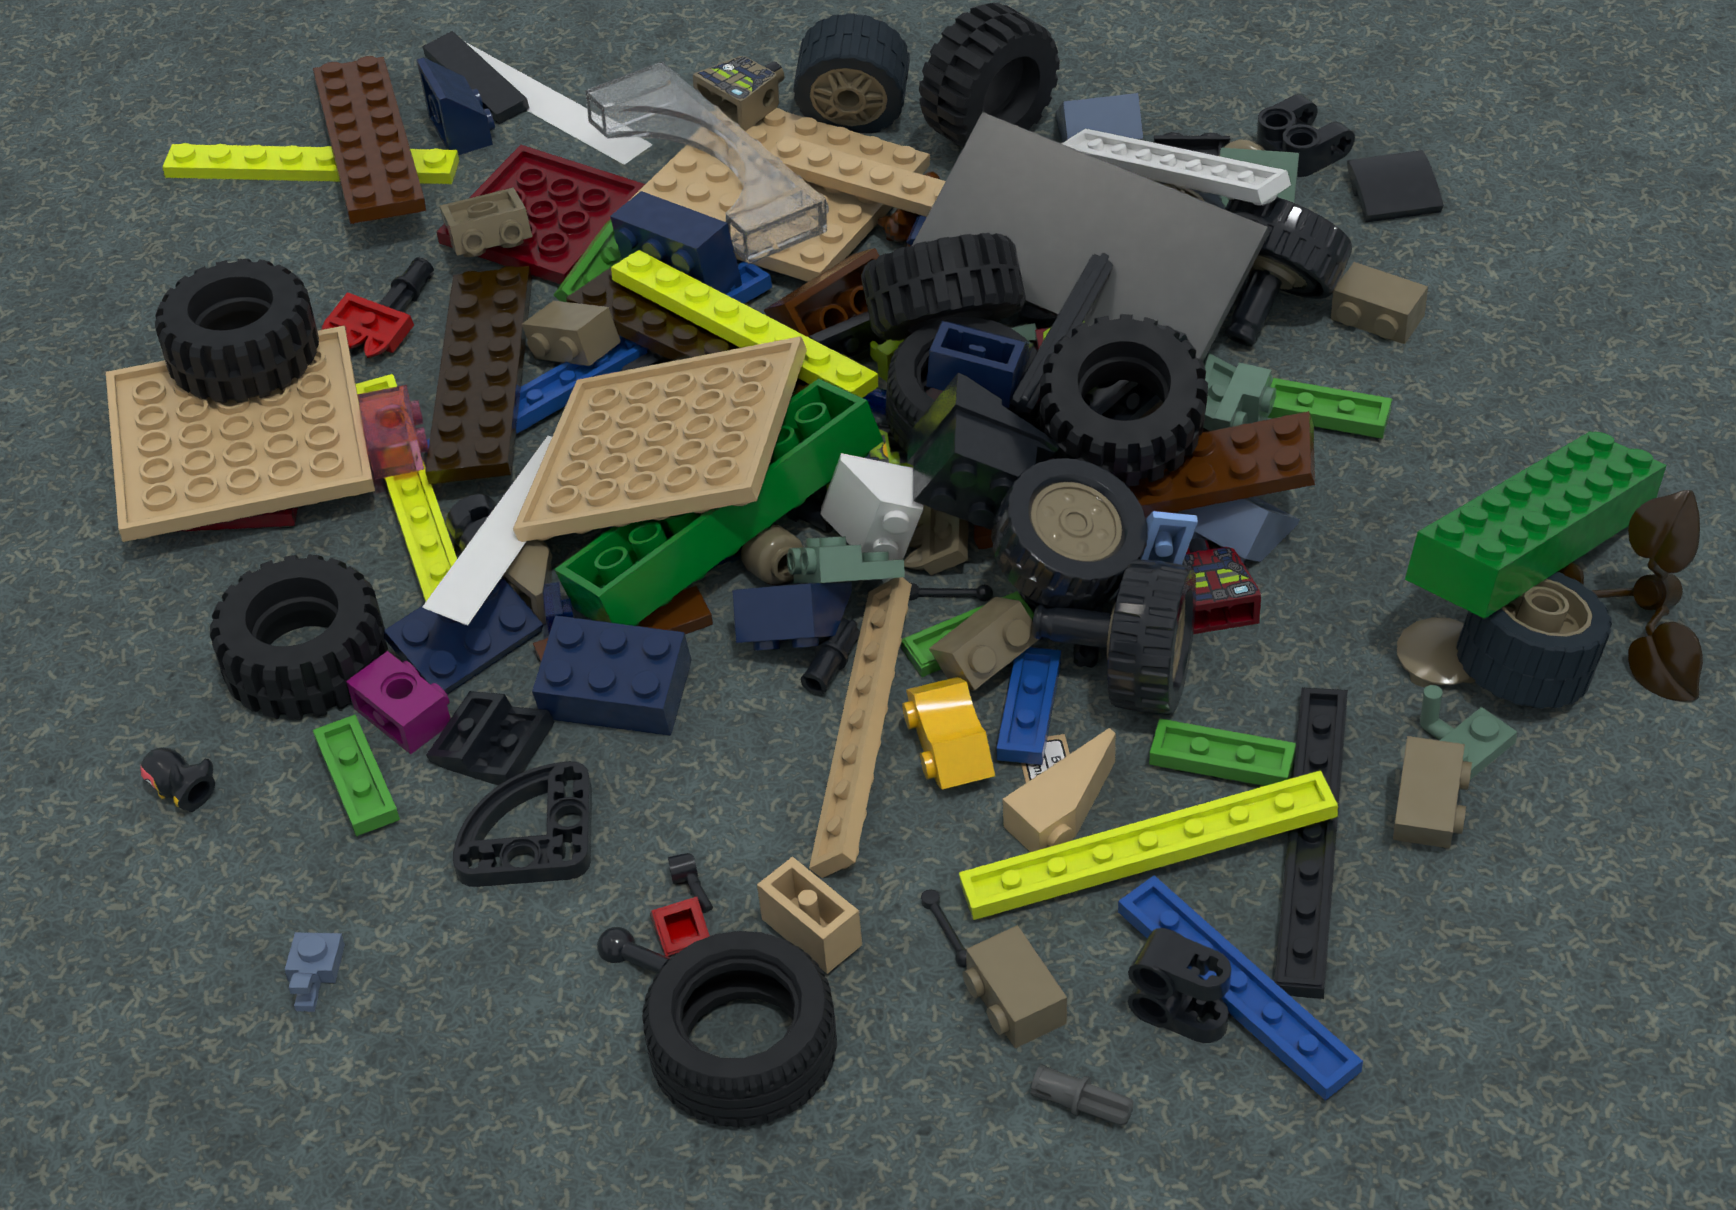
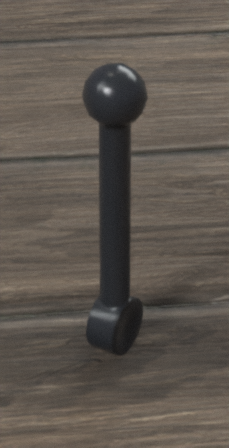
M910 583L912 586L909 600H915L918 597H977L980 601H988L993 596V590L989 585L985 584L980 585L978 588H919L917 584Z
M932 889L924 891L921 894L922 906L926 909H931L956 952V963L960 967L966 968V949L939 906V893Z

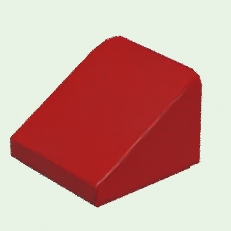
M698 897L652 910L650 913L666 957L677 954L692 943L709 937Z

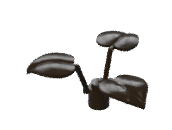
M1683 490L1645 502L1636 509L1630 519L1628 528L1630 545L1637 555L1650 558L1648 568L1654 574L1640 577L1634 587L1591 591L1598 598L1634 596L1636 603L1641 608L1656 611L1645 626L1648 636L1637 638L1630 644L1628 662L1631 672L1645 689L1660 697L1675 701H1694L1699 698V681L1703 665V654L1699 639L1689 627L1678 622H1665L1655 629L1662 617L1669 614V608L1675 606L1682 597V584L1671 573H1678L1687 568L1698 550L1700 539L1698 505L1693 491ZM1572 562L1558 571L1584 584L1583 571L1575 563Z

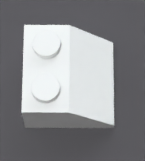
M841 453L821 507V515L842 537L846 536V542L849 545H861V552L888 551L889 560H903L923 511V505L913 501L914 468Z

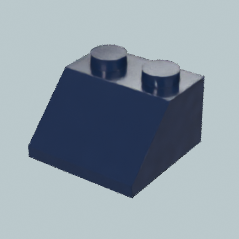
M424 57L416 59L428 116L446 149L457 150L458 155H462L493 145L490 131L495 130L494 120L488 108L483 110V102L478 89H471L465 77Z
M808 583L732 590L736 643L753 642L754 650L780 649V640L792 639L793 648L819 646V637L836 635L852 592V583Z

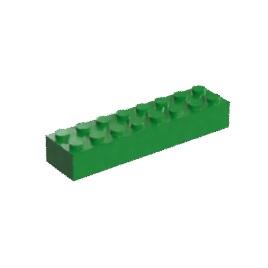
M819 378L790 399L757 501L750 502L744 506L731 505L714 508L704 513L691 512L674 515L663 520L639 521L624 527L613 526L554 569L573 608L594 621L638 626L642 619L657 608L668 604L676 594L692 582L702 579L707 574V571L719 562L737 553L742 545L764 529L770 528L776 520L788 511L802 505L807 497L822 486L829 484L841 453L865 458L872 449L882 443L883 438L868 401Z
M1589 431L1419 530L1405 580L1485 619L1629 526L1630 519L1636 509L1645 502L1657 498L1667 465L1654 460L1653 456L1647 451L1630 449L1614 442V438L1606 433Z

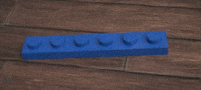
M1155 875L1118 901V913L1146 938L1149 937L1154 929L1166 928L1225 955L1231 965V983L1229 991L1221 999L1226 1003L1228 1013L1324 1100H1327L1362 1072V1059ZM1208 971L1205 976L1199 975V978L1207 980L1211 975L1216 976V973Z

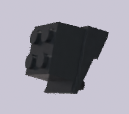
M957 373L909 432L907 464L914 466L913 501L991 530L994 526L993 522L1000 504L1012 483L1023 471L1031 466L1049 460L1058 450L1059 446L1054 439L1002 406V399L967 376Z

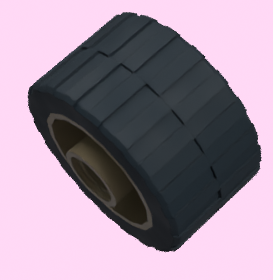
M855 13L837 14L816 22L815 26L808 29L800 45L793 88L795 93L794 100L800 108L799 111L803 116L813 118L817 122L836 127H845L857 133H877L884 128H888L900 116L902 107H904L910 63V53L907 51L908 46L905 40L900 37V34L895 29L889 27L887 23L867 15H856Z
M1556 572L1485 619L1468 611L1457 641V657L1469 677H1472L1480 687L1501 699H1506L1521 706H1531L1532 708L1563 707L1566 704L1570 705L1577 702L1580 697L1587 693L1610 636L1612 620L1610 615H1608V609L1593 591L1584 587L1579 581Z

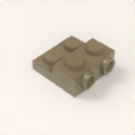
M514 187L440 205L442 219L448 229L451 245L457 256L462 254L464 257L479 256L486 252V248L499 245L503 248L521 245L524 242L523 239L532 237L526 208Z

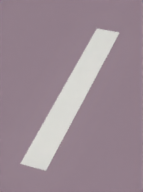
M468 44L527 98L529 109L526 111L625 165L653 145Z
M551 436L546 437L422 608L468 626L527 542L518 541L513 527L552 439Z

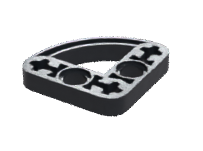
M575 761L547 764L520 773L489 792L469 813L456 838L453 850V864L458 880L469 887L571 880L585 874L591 863L592 787L588 769L583 764ZM568 780H576L573 783L574 797H566L565 786ZM548 793L547 835L484 840L493 826L509 811L534 797ZM567 814H577L582 817L574 826L565 827L557 823L562 816ZM565 842H572L574 849L572 860L563 861L566 856ZM530 854L534 857V860L525 867L510 865V861L517 855ZM496 857H500L501 867H495L497 865ZM481 859V861H479L478 867L469 868L470 866H472L473 860Z

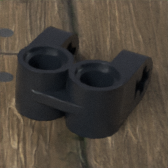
M1296 94L1263 109L1259 113L1256 143L1261 145L1265 151L1299 153L1297 177H1306L1345 157L1354 145L1355 134L1337 121L1331 122L1319 129L1312 127L1311 125L1317 117V106L1305 96Z
M1166 928L1154 929L1128 971L1129 979L1135 986L1127 1001L1129 1008L1140 1020L1158 1028H1166L1196 1042L1213 1043L1220 1040L1226 1034L1228 1027V1007L1221 998L1229 991L1231 983V965L1229 960L1222 953L1187 939L1173 930ZM1208 971L1216 973V976L1211 975L1207 980L1199 978V975L1205 976ZM1206 1013L1214 1015V1019H1208L1205 1024L1197 1021V1017L1203 1018Z

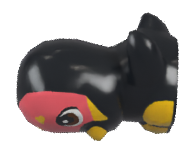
M161 747L151 750L141 763L140 771L142 778L157 790L158 796L161 799L173 798L175 805L189 812L197 810L205 804L215 788L213 764L209 759H204L199 764L189 765L186 759L177 751Z

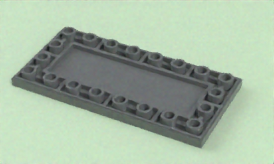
M982 112L912 246L925 241H934L944 237H957L964 234L990 233V235L998 233L1007 236L1016 247L1026 295L1025 304L1055 317L1061 311L1091 256L1094 254L1101 256L1102 253H1106L1109 255L1108 260L1113 264V269L1084 319L1086 324L1091 326L1094 324V318L1107 315L1109 320L1120 319V314L1133 315V319L1143 321L1144 317L1157 320L1158 324L1162 326H1170L1174 330L1185 333L1188 341L1196 349V358L1204 361L1270 231L1267 226Z

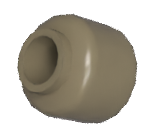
M773 524L770 528L764 529L742 546L741 559L746 569L768 585L780 586L794 579V574H790L787 566L789 548L803 547V545L796 536L778 524Z

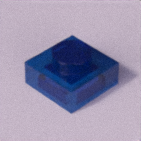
M559 582L544 584V608L550 634L555 616L574 618L571 598L562 599Z

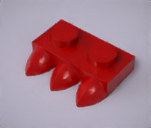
M347 292L326 318L321 330L345 325L349 349L359 347L365 343V356L372 358L385 351L394 353L413 328L414 323L411 316Z

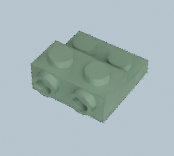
M1238 363L1214 416L1213 431L1271 419L1268 416L1273 409L1276 398V388L1270 387L1273 382L1271 369Z
M846 536L806 538V547L789 548L787 553V566L790 574H794V583H826L905 577L904 560H889L888 551L861 552V545H846Z

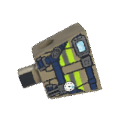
M738 56L693 74L695 106L739 132L744 133L778 107V84L784 80V71L775 61L762 66L746 56Z

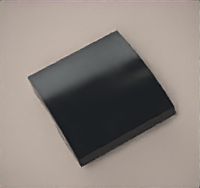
M1423 150L1347 161L1354 196H1359L1365 223L1439 213L1442 211L1444 204L1432 167Z
M469 691L426 756L430 762L444 769L499 786L524 771L555 722L546 709L512 707L505 694Z

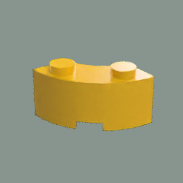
M955 677L906 689L908 702L902 703L903 714L908 729L916 728L924 751L920 753V760L927 780L934 778L941 789H946L995 776L986 731L981 726L976 715L967 681Z

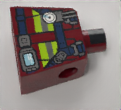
M1192 539L1182 565L1191 567L1196 577V613L1193 634L1259 624L1261 592L1235 549L1223 547L1210 550L1205 539Z

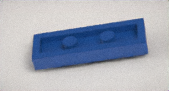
M1029 647L1014 659L998 738L997 760L1043 765L1061 667V650Z

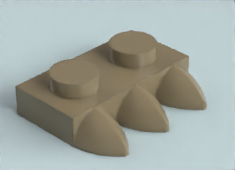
M923 505V511L916 526L918 528L915 529L908 546L917 549L904 560V567L914 570H926L930 575H934L968 561V521Z

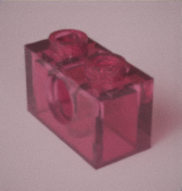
M407 385L358 394L367 450L375 480L424 470L421 453L428 452V443L424 427L416 428V425L424 424L419 400L410 401Z

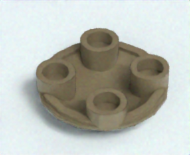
M1432 617L1416 621L1403 630L1397 641V657L1403 668L1410 673L1411 682L1420 687H1427L1433 684L1454 685L1462 682H1475L1465 672L1463 665L1457 657L1458 650L1456 646L1464 624L1463 622L1451 618Z

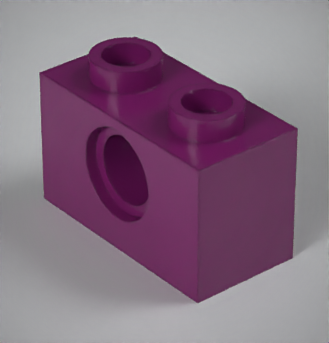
M388 651L346 681L354 709L409 754L415 752L443 731L451 719L447 707L450 701L445 691L438 684H429L420 677L418 671L410 662H401Z

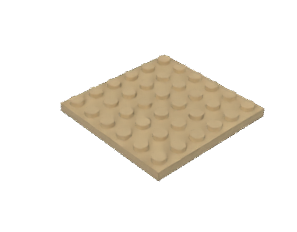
M776 108L744 133L714 118L635 195L643 191L727 222L736 259L809 282L843 261L878 224V219L884 217L892 206L767 170L764 157L785 135L922 175L930 166V154L915 150L910 146H901L881 140L875 136H867L850 131L845 127H836L817 122L813 118L798 116Z
M345 325L318 330L319 345L316 349L317 353L311 365H307V370L299 379L293 378L290 386L283 390L275 389L271 391L270 396L259 398L258 395L248 398L249 401L237 403L235 400H227L226 403L214 402L211 397L204 400L192 395L191 392L188 393L171 378L165 360L107 371L106 383L118 528L122 542L145 539L160 534L189 530L195 527L229 522L235 519L273 513L279 510L313 505L319 502L375 491Z
M799 336L578 379L513 527L518 541L525 542L536 539L544 541L559 535L571 533L584 534L593 529L611 526L624 527L639 521L663 520L674 515L691 512L704 513L714 508L731 505L744 506L750 502L757 501L807 351L802 337Z

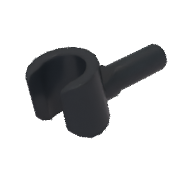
M690 853L668 857L673 884L688 881L689 889L693 896L698 897L702 912L711 911L713 906L701 886L694 856Z

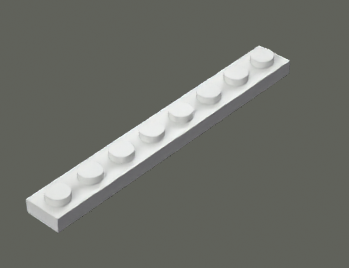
M1084 129L1061 143L1155 182L1172 184L1179 188H1190L1202 193L1221 195L1228 199L1248 201L1255 205H1264L1274 201L1278 193L1291 186L1287 170L1090 129Z

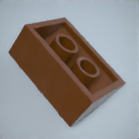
M876 248L855 253L765 308L766 316L809 337L868 311L861 275L865 265L871 260L878 258L879 254Z

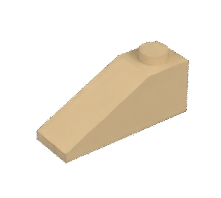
M1108 728L1003 798L1004 828L1030 852L1072 841L1080 830L1115 763L1116 733Z

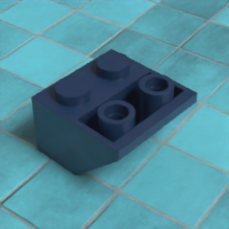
M942 321L929 350L926 386L943 391L956 374L960 373L1002 399V406L1009 408L1011 397L1020 382L1032 352L1033 343L953 322Z

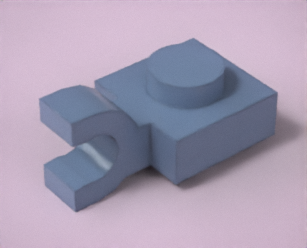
M295 932L285 966V973L288 982H290V994H297L294 1004L296 1011L315 1012L321 983L336 982L345 946L342 933Z

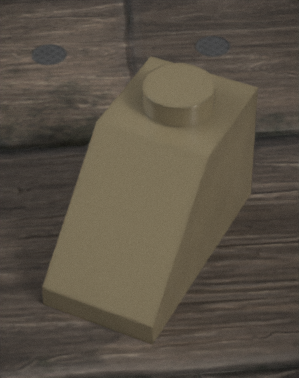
M536 539L525 543L502 577L544 625L547 621L553 580L551 570L552 554L544 541Z

